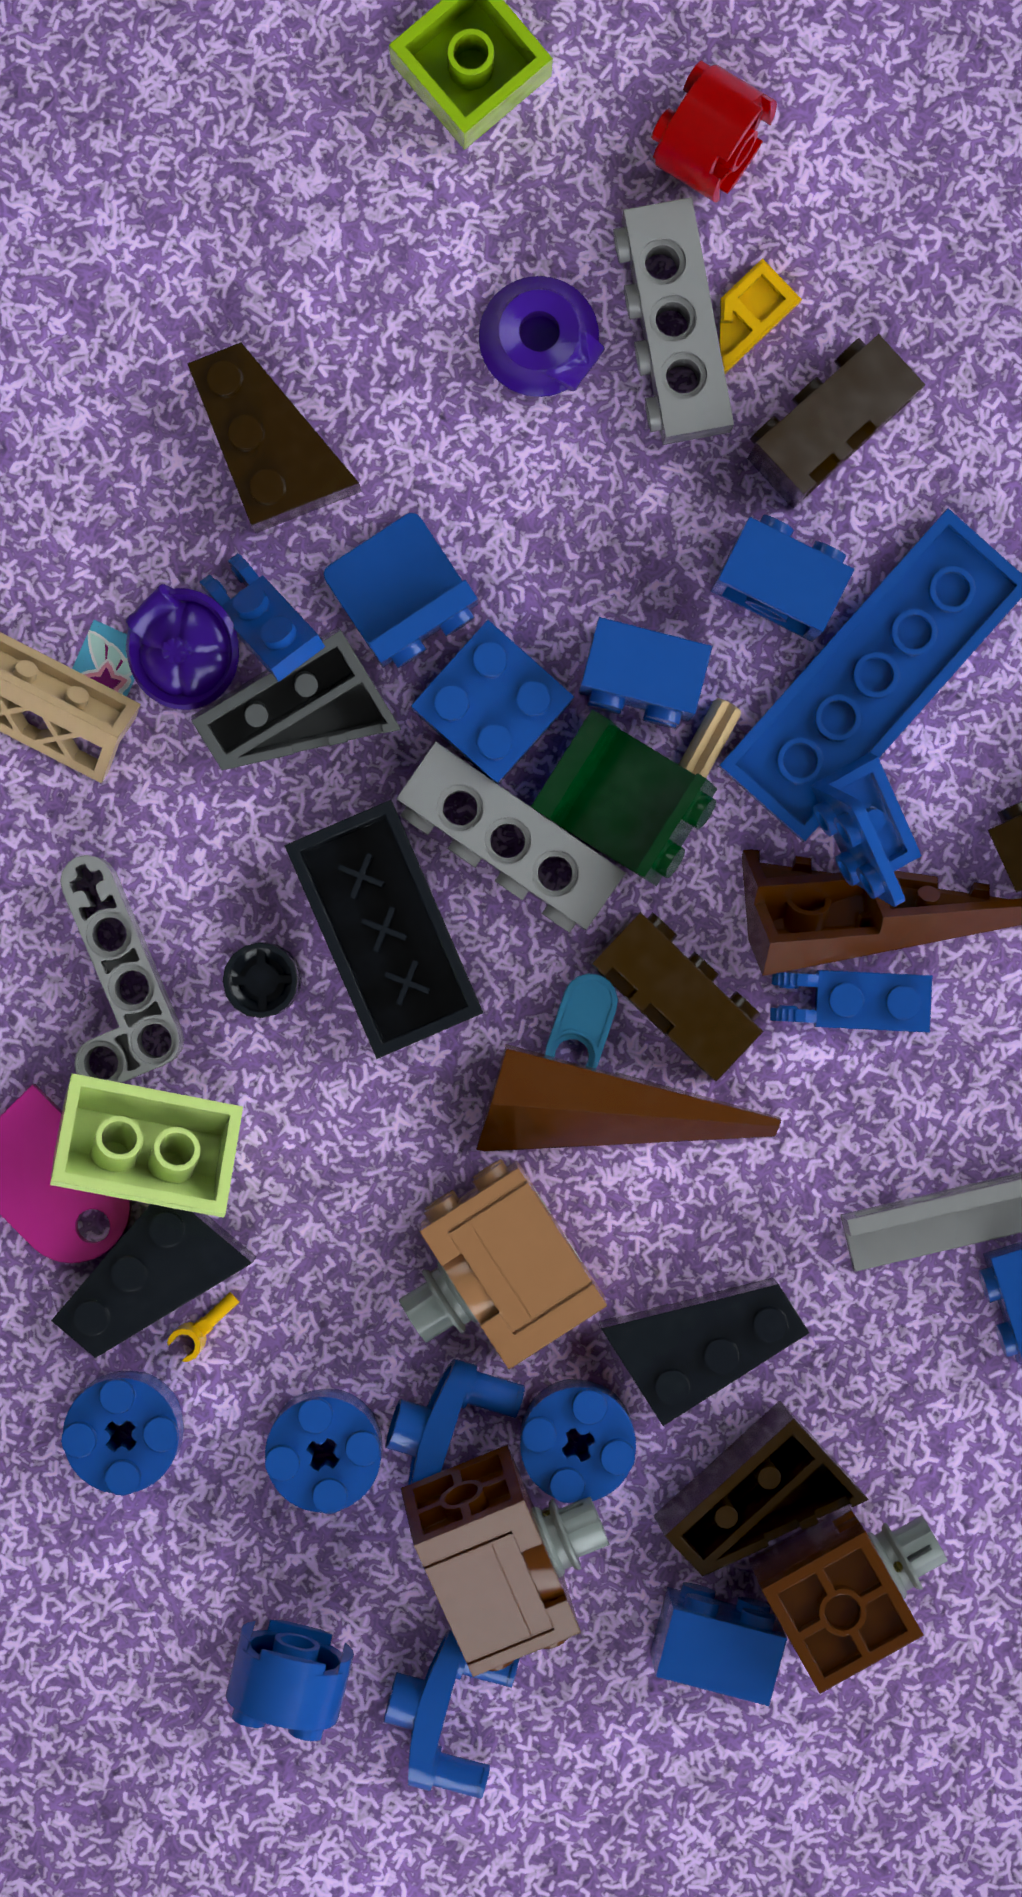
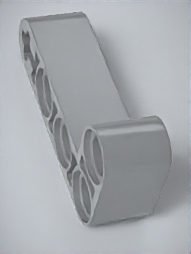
M89 855L76 857L68 862L62 871L60 880L62 892L119 1028L84 1043L76 1053L75 1070L76 1074L123 1083L176 1059L184 1045L183 1029L115 869L103 858ZM87 867L90 872L102 873L103 881L96 884L97 893L101 902H109L114 898L116 908L99 910L89 918L87 917L85 909L97 906L89 891L77 890L76 883L83 879L81 869ZM109 918L118 919L126 928V941L116 951L105 949L98 940V929L102 922ZM130 971H138L148 980V995L139 1004L128 1002L120 992L121 979ZM151 1024L162 1025L171 1035V1047L165 1055L160 1057L149 1054L142 1044L143 1032ZM99 1046L108 1047L114 1051L118 1059L117 1071L112 1077L107 1079L95 1075L89 1064L91 1053Z

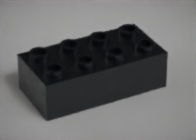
M388 800L284 845L376 1059L483 1014V1010L392 800Z

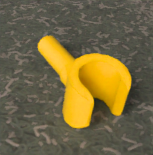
M229 1292L204 1317L201 1316L195 1323L187 1322L178 1326L169 1336L167 1345L169 1346L179 1335H189L195 1343V1349L182 1361L189 1362L195 1359L205 1347L206 1335L240 1301Z

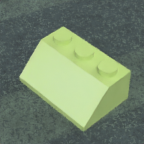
M71 1073L56 1140L50 1185L224 1218L243 1106Z

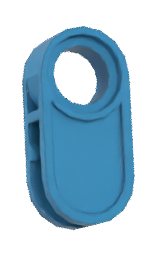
M587 973L577 976L568 984L546 1045L545 1055L555 1057L556 1049L563 1041L574 1039L582 1042L587 1048L588 1061L585 1066L597 1068L618 1003L616 990L606 978L597 974Z

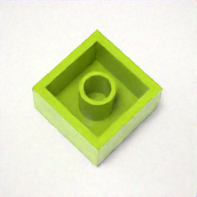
M441 0L389 44L391 64L464 150L552 77L553 58L504 0Z

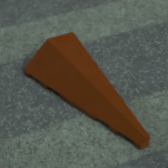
M748 849L743 850L742 853L748 940L762 976L1022 925V898L1006 899L990 896V884L974 882L970 892L965 893L938 889V877L894 871L905 896V901L893 907L878 897L875 899L871 898L858 885H849L841 872L829 873L812 870V858L795 856L792 867L761 863L760 850Z
M506 1044L476 1150L485 1152L775 1137L780 1127L781 1118L615 1072L614 1074Z

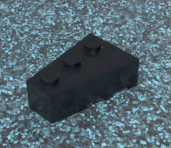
M150 1204L51 1321L94 1358H97L252 1264L256 1256L206 1214Z
M774 1278L599 1321L601 1330L663 1426L809 1334L808 1329Z

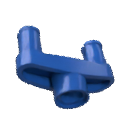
M453 1359L442 1374L427 1406L399 1399L391 1419L385 1448L412 1456L408 1485L441 1472L461 1408L465 1409L467 1404L516 1418L522 1404L525 1386L478 1372L477 1365Z
M448 1630L436 1651L425 1679L396 1672L391 1689L393 1690L392 1695L389 1696L383 1722L412 1730L408 1786L431 1791L432 1786L482 1799L489 1776L490 1765L442 1753V1746L438 1745L455 1679L460 1680L462 1675L472 1677L452 1630ZM519 1659L514 1660L504 1669L487 1671L473 1678L512 1688Z

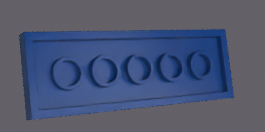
M947 508L718 767L802 842H805L819 827L813 812V806L818 804V801L810 785L868 753H872L880 758L1022 598V573Z

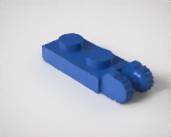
M237 553L228 560L234 576L240 583H244L246 588L230 599L222 584L210 574L199 583L205 593L219 603L229 615L239 639L279 682L322 650L325 645L316 631L263 575L259 577L250 564Z
M817 970L816 974L784 972L772 974V985H778L779 988L798 989L800 986L816 987L815 1010L779 1005L777 1008H770V1020L814 1023V1027L930 1033L933 975Z

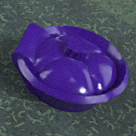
M526 277L506 285L490 300L480 321L479 347L488 370L502 385L526 396L545 397L556 395L566 390L576 391L581 381L605 350L604 346L599 342L597 318L587 299L570 284L552 277Z
M161 584L126 618V623L129 627L126 639V654L129 668L137 684L150 698L169 708L191 710L212 703L227 690L238 667L239 641L237 632L233 628L232 620L214 599L196 590L186 588L173 589L168 585Z

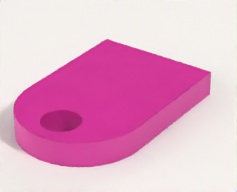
M32 1084L0 1116V1215L43 1256L63 1263L87 1262L103 1255L120 1240L130 1220L132 1200L50 1185L62 1110L36 1084ZM89 1209L103 1212L109 1220V1233L105 1239L98 1242L86 1240L78 1230L80 1215Z

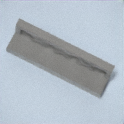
M1022 1172L841 1214L840 1217L853 1270L857 1272L1022 1233Z

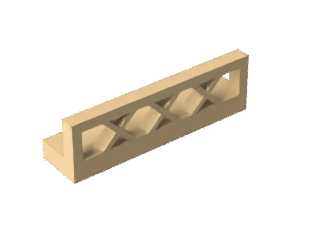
M0 632V732L102 783L110 770L118 745L136 719L141 704ZM31 711L39 715L44 720L48 729L40 730L29 724L22 712ZM81 737L101 747L102 750L99 758L97 759L79 750L73 738Z

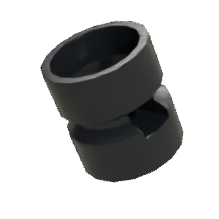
M262 942L246 945L235 952L225 966L222 982L225 995L235 1009L246 1016L265 1018L282 1013L294 1003L300 993L302 975L299 963L291 952L279 945Z

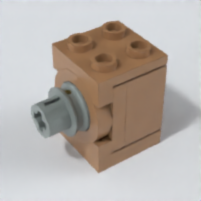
M499 1159L473 1176L474 1180L472 1182L476 1187L458 1198L454 1190H451L424 1208L426 1210L424 1215L427 1219L421 1222L419 1232L437 1258L438 1267L432 1271L423 1269L422 1274L426 1282L401 1297L399 1302L410 1322L426 1343L453 1325L463 1334L466 1330L465 1325L469 1322L480 1323L481 1328L507 1368L511 1369L607 1307V1303L599 1286L588 1272V1269L527 1175H525L518 1161L506 1166L503 1160Z

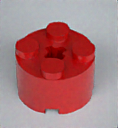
M701 60L692 69L685 82L683 91L687 94L677 110L666 109L652 132L651 138L658 142L653 158L658 168L717 203L720 201V190L728 194L737 184L758 152L763 141L757 138L758 131L756 130L761 120L771 125L775 116L777 102L719 65L714 64L710 66Z

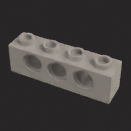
M692 197L624 209L621 221L622 227L613 229L618 262H629L633 284L624 285V295L629 319L639 318L643 340L634 342L640 376L650 374L654 397L645 398V409L650 432L660 431L663 445L730 433L734 426ZM654 255H665L674 261L677 272L669 279H656L648 273L645 263ZM665 311H676L685 318L687 330L679 336H667L658 329L656 325L657 316ZM675 367L689 368L696 375L698 386L689 393H678L668 385L666 374Z
M437 742L431 747L396 798L398 802L406 806L400 815L403 819L429 835L434 826L453 839L447 848L475 868L481 859L500 871L495 879L496 883L521 900L525 898L528 892L548 904L541 914L569 933L576 924L584 930L588 929L626 874L623 870ZM466 793L475 800L478 808L477 814L470 823L455 825L447 820L443 809L446 800L451 795ZM503 825H512L518 828L524 836L523 850L512 858H504L497 855L491 847L490 840L493 832ZM552 857L563 859L571 869L569 884L564 889L558 891L545 888L538 878L539 866L544 860Z

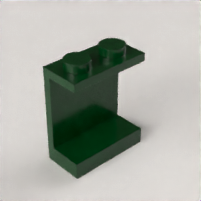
M592 709L531 805V808L657 886L662 877L669 878L679 867L685 855V849L681 846L693 827L700 829L711 816L716 805V800L712 797L717 788L698 773L696 775L622 731L611 720Z

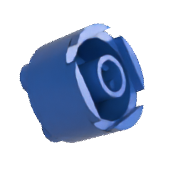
M116 1371L95 1379L76 1398L65 1418L61 1443L72 1469L87 1484L98 1490L114 1493L115 1495L124 1496L151 1486L166 1473L182 1445L184 1422L179 1401L173 1391L163 1381L146 1372ZM126 1420L132 1422L135 1428L131 1436L135 1442L130 1438H126L122 1442L118 1441L113 1436L117 1428L111 1421L119 1426L124 1424Z
M567 1379L549 1385L532 1399L521 1422L520 1450L528 1475L546 1494L562 1503H575L587 1497H591L592 1501H595L613 1492L628 1476L635 1463L636 1437L630 1415L623 1402L613 1391L591 1381ZM576 1428L580 1435H585L589 1432L592 1434L586 1439L588 1446L586 1450L578 1452L574 1446L567 1449L564 1448L568 1443L567 1432Z
M339 1389L313 1390L290 1400L277 1415L269 1432L265 1447V1468L274 1487L287 1501L311 1512L333 1514L356 1503L371 1488L380 1468L383 1442L375 1415L358 1397ZM327 1438L333 1440L336 1443L333 1453L337 1458L334 1459L327 1456L323 1461L317 1460L313 1456L316 1447L311 1442L323 1444Z
M270 1620L267 1630L253 1631L256 1621L244 1624L241 1628L226 1690V1699L233 1707L232 1719L240 1725L251 1728H262L266 1724L286 1728L290 1735L304 1741L321 1740L324 1729L333 1727L338 1721L354 1657L353 1649L345 1643L343 1652L331 1646L332 1634L318 1628L289 1621Z

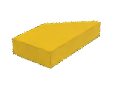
M763 258L720 300L719 346L725 374L802 301Z

